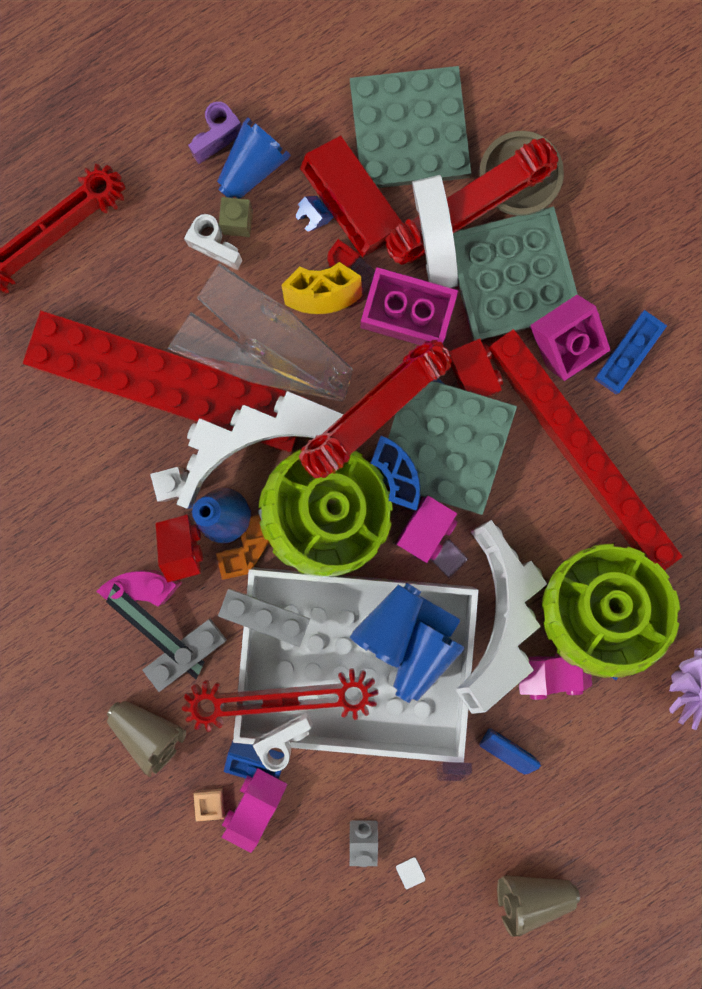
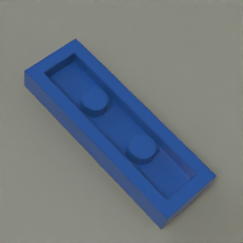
M643 310L597 373L594 380L614 394H619L667 325L646 310Z

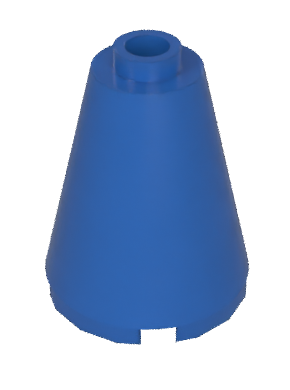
M248 117L241 126L217 180L221 184L218 190L227 198H234V196L238 199L242 198L291 156L287 151L282 155L280 153L282 151L280 144L256 123L251 128L250 126L253 122Z
M217 488L196 501L192 509V516L206 538L217 543H229L247 531L250 524L251 509L239 492L230 488Z
M407 582L404 587L398 584L352 631L350 639L364 650H369L376 654L375 657L398 668L403 662L423 603V599L419 597L421 591Z
M417 619L403 662L398 667L393 687L397 689L395 695L408 703L412 699L419 701L461 655L465 647Z

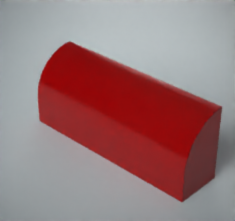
M340 135L305 154L300 167L301 171L362 258L386 244L385 238L391 234V229H395L399 224L403 223L343 137Z

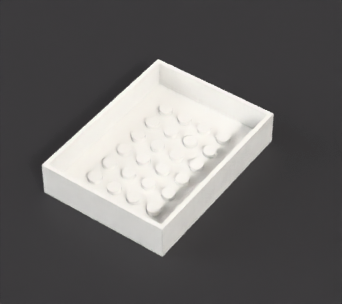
M253 567L249 569L247 595L311 619L300 647L244 626L238 692L342 683L339 680L338 673L343 672L349 678V669L354 668L355 677H358L361 670L366 671L364 681L372 677L375 679V683L370 688H377L379 694L371 697L377 701L376 707L366 705L369 709V715L365 716L359 710L357 720H354L352 717L353 711H349L346 718H343L341 713L344 707L236 715L233 743L253 744L257 737L308 713L313 722L312 728L308 730L309 735L297 742H293L292 739L288 740L291 748L464 763L468 707L455 689L471 675L478 589L471 586L347 575L317 577L303 574L299 571ZM406 582L420 590L421 597L460 619V623L449 638L465 647L461 655L419 701L412 699L410 703L395 695L397 689L393 687L398 668L375 657L376 654L369 650H364L350 639L352 631L398 584L404 587ZM351 687L345 692V695L350 700H357L361 697L362 692L357 687ZM323 694V695L299 696L298 699H299V700H305V699L329 698V697H337L338 695H337V694ZM263 700L239 701L237 705L263 703Z

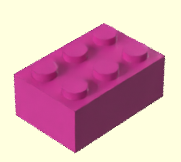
M376 267L360 328L417 345H422L425 341L430 342L432 340H437L443 344L458 290Z

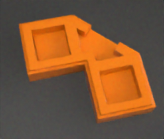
M259 515L250 517L248 529L241 535L243 547L216 553L222 580L249 574V569L256 565L268 546L269 541L264 539L259 523L261 518Z

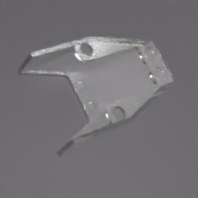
M220 263L197 298L237 335L238 341L233 340L190 312L167 348L248 382L341 402L346 398L353 371L350 365L289 309Z

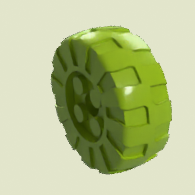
M298 450L276 466L269 475L265 487L262 489L258 508H261L262 520L259 523L264 539H268L273 547V553L285 565L295 567L300 573L317 577H330L354 571L366 564L378 553V548L386 541L391 528V523L389 522L390 512L393 508L392 502L389 501L390 491H387L383 482L384 477L375 465H371L361 457V453L355 450L350 455L349 461L343 464V468L336 470L335 474L331 473L326 478L320 477L315 479L301 464L299 458L301 450Z
M614 544L595 545L575 553L565 560L553 573L542 600L545 621L543 622L548 639H552L557 647V653L571 666L576 665L582 668L584 673L603 678H622L646 670L660 660L674 642L680 625L677 622L678 612L680 611L677 591L673 590L668 580L670 577L658 563L655 564L645 557V553L629 546L622 548L614 547ZM609 606H612L614 608L615 613L611 611Z

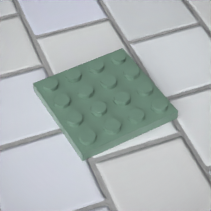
M459 66L350 78L358 160L378 188L412 185V181L441 175L442 181L470 178L471 167Z
M554 206L545 208L535 214L515 216L453 233L458 286L473 341L477 339L483 341L503 336L512 329L516 332L529 329L531 324L575 295H578Z
M431 381L395 414L388 439L401 446L413 460L420 478V496L425 497L428 495L436 501L483 515L517 406ZM379 468L380 473L384 477V484L389 486L387 477Z

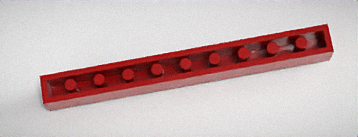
M512 329L493 343L489 349L496 366L629 545L645 553V557L655 564L658 563L664 570L683 557L516 331Z

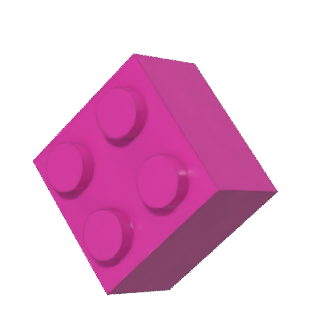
M575 295L530 325L546 367L563 381L610 351L596 306L579 295Z
M427 495L421 499L418 509L413 512L395 544L426 563L429 559L434 561L443 547L439 544L444 535L450 536L458 521L454 520L457 513Z

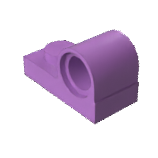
M213 102L207 107L205 118L210 130L196 135L192 143L188 145L198 164L236 140L241 129L240 121L223 102ZM219 117L226 118V120L221 124L214 123V121Z

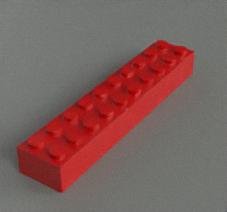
M41 310L22 363L35 370L198 423L200 418L231 432L234 426L230 425L231 420L237 409L241 410L242 406L245 405L276 418L278 413L274 412L277 400L280 396L285 397L287 392ZM299 436L277 437L258 443L293 454Z

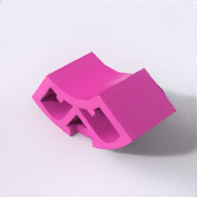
M138 570L112 578L96 592L107 600L115 583L121 589L110 598L118 599L125 592L134 601H149L159 607L167 602L182 582L175 580L167 583L161 571Z
M558 653L555 654V657L531 656L528 659L534 671L519 683V692L521 695H530V699L534 700L546 699L547 695L558 692H566L567 695H581L583 691L592 686V676L584 673L583 669L576 665L571 666Z
M260 769L256 770L253 777L247 775L240 789L244 794L235 812L229 810L221 825L226 828L221 838L252 853L275 812L287 783Z

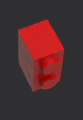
M481 339L449 351V356L452 359L451 368L461 390L488 398L502 391V377L497 369L493 370L490 363L492 359L491 351L487 344H482Z
M188 514L155 523L158 566L167 583L201 574L199 562L203 561V554L200 545H197V541L201 540L200 530L197 524H192Z

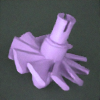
M702 648L694 650L693 658L681 662L679 665L681 670L675 671L671 676L673 684H671L669 690L671 692L681 691L685 693L677 698L669 710L673 714L679 707L686 704L678 723L683 725L693 714L692 729L697 730L702 718Z

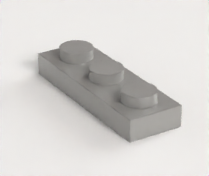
M231 588L228 589L218 617L298 647L302 643L311 619Z
M210 618L181 640L189 649H178L174 656L175 661L164 653L142 671L158 692H160L227 639Z

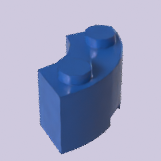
M380 436L371 464L380 468L388 479L390 486L389 501L417 510L421 495L420 478L417 468L411 457L401 446L384 436Z

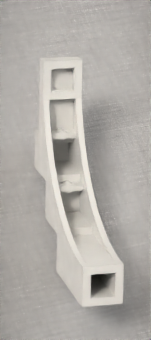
M287 391L285 397L280 396L274 408V412L278 413L276 418L245 405L242 406L241 410L237 409L230 424L234 426L232 432L199 418L197 424L193 423L187 435V439H190L188 446L199 451L197 455L193 454L187 465V470L190 473L186 482L181 481L176 491V497L179 498L177 505L187 509L193 508L204 480L224 460L245 447L277 437L299 436L315 438L316 435L319 436L344 414Z
M492 520L478 526L471 532L487 555L492 570L496 595L494 627L485 654L472 674L455 689L472 714L483 713L489 710L534 671L529 664L527 655L518 648V645L541 627L536 620L534 612L526 606L525 602L547 585L541 571L532 561L521 564L517 553L510 548L503 537L502 531Z

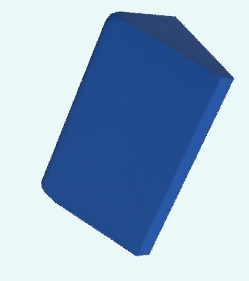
M419 595L423 599V603L417 619L443 635L451 637L460 623V619Z
M492 728L487 730L479 744L481 748L524 775L539 769L541 766L534 755Z
M232 741L223 772L246 779L247 775L253 777L256 770L260 769L279 779L282 770L270 771L267 769L257 755L253 744L233 743ZM269 750L270 756L274 759L284 757L282 752Z

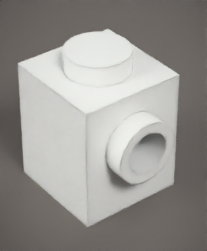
M175 467L150 474L157 501L166 502L178 498L176 497V491L181 481L186 482L189 475L188 472L184 471V468Z

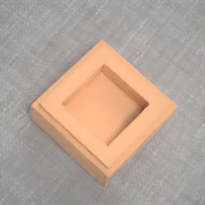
M223 788L198 790L193 793L196 821L224 819Z

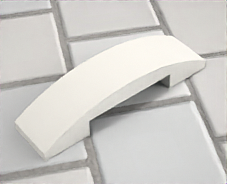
M437 175L412 181L427 260L428 281L448 288L458 286L455 245L442 177Z

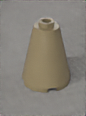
M128 701L116 702L107 712V724L143 773L148 777H151L152 772L157 774L177 752L174 749L177 741L183 743L187 734L186 730L181 726Z
M506 875L500 878L497 883L499 906H504L506 915L501 917L511 937L522 936L576 910L577 903L580 902L579 891L569 880Z

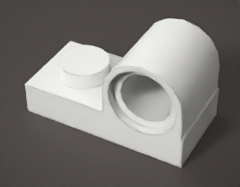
M208 214L196 217L184 238L188 246L238 270L242 263L238 248L228 242L220 244L222 231L217 220ZM204 228H214V231L211 235H201V232Z
M308 713L255 739L253 747L267 769L270 771H280L287 766L291 755V746L288 740L292 739L293 742H297L308 736V730L312 728L313 722ZM279 748L284 752V757L274 759L270 756L269 750Z

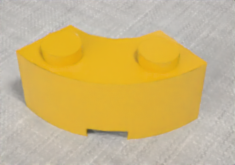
M340 262L329 269L321 271L307 270L299 266L281 285L285 305L294 310L309 314L336 312L347 308L362 297L361 276Z

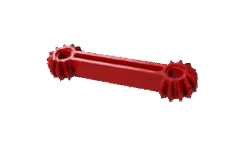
M545 138L532 139L530 143L524 144L522 148L516 150L514 156L446 198L452 232H457L528 186L534 187L546 177H550V173L557 168L559 161L554 147ZM419 216L412 221L407 219L405 223L399 224L395 229H391V234L385 238L387 251L395 263H400V265H404L407 262L412 263L425 254Z
M96 163L92 172L90 169L85 168L84 171L87 176L78 177V181L82 186L0 248V290L2 292L9 293L7 285L16 284L15 280L10 278L13 274L100 208L103 213L107 214L108 206H111L113 209L118 208L115 202L116 200L124 201V196L120 192L126 190L124 183L120 182L122 177L118 172H113L111 166L108 165L102 169ZM100 185H107L102 193H96Z
M432 340L430 342L425 341L422 345H417L414 350L409 351V354L403 358V362L325 432L319 436L316 435L314 439L308 441L306 446L302 447L299 458L305 470L316 479L320 477L326 478L331 473L335 474L339 468H343V464L349 461L350 455L431 381H437L438 377L445 375V371L450 369L452 361L446 346L444 347L442 342Z
M354 668L349 669V678L343 672H339L338 677L342 683L242 692L220 693L218 692L220 688L219 682H216L213 688L210 689L209 681L204 680L202 688L194 684L191 687L193 693H186L184 695V699L188 703L182 706V711L191 712L185 720L186 722H191L195 719L197 721L194 726L195 730H199L202 724H204L207 732L212 730L213 724L218 728L223 726L222 716L344 707L341 713L343 718H346L349 711H353L352 717L354 720H357L359 710L365 716L369 715V709L366 705L376 707L377 701L371 697L377 696L379 691L377 688H370L375 683L373 677L364 681L366 677V671L361 670L359 676L355 677ZM351 687H357L361 690L362 695L357 700H350L346 697L345 692ZM323 694H337V695H338L337 697H329V698H317V699H305V700H299V699H298L299 696H311V695H323ZM208 699L212 701L215 707L214 711H204L201 708V700ZM263 700V703L225 705L227 702Z

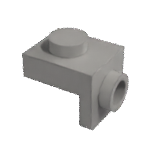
M350 821L349 866H377L378 822Z

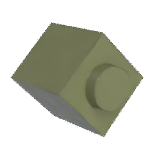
M221 197L219 227L223 235L250 237L253 215L250 200Z

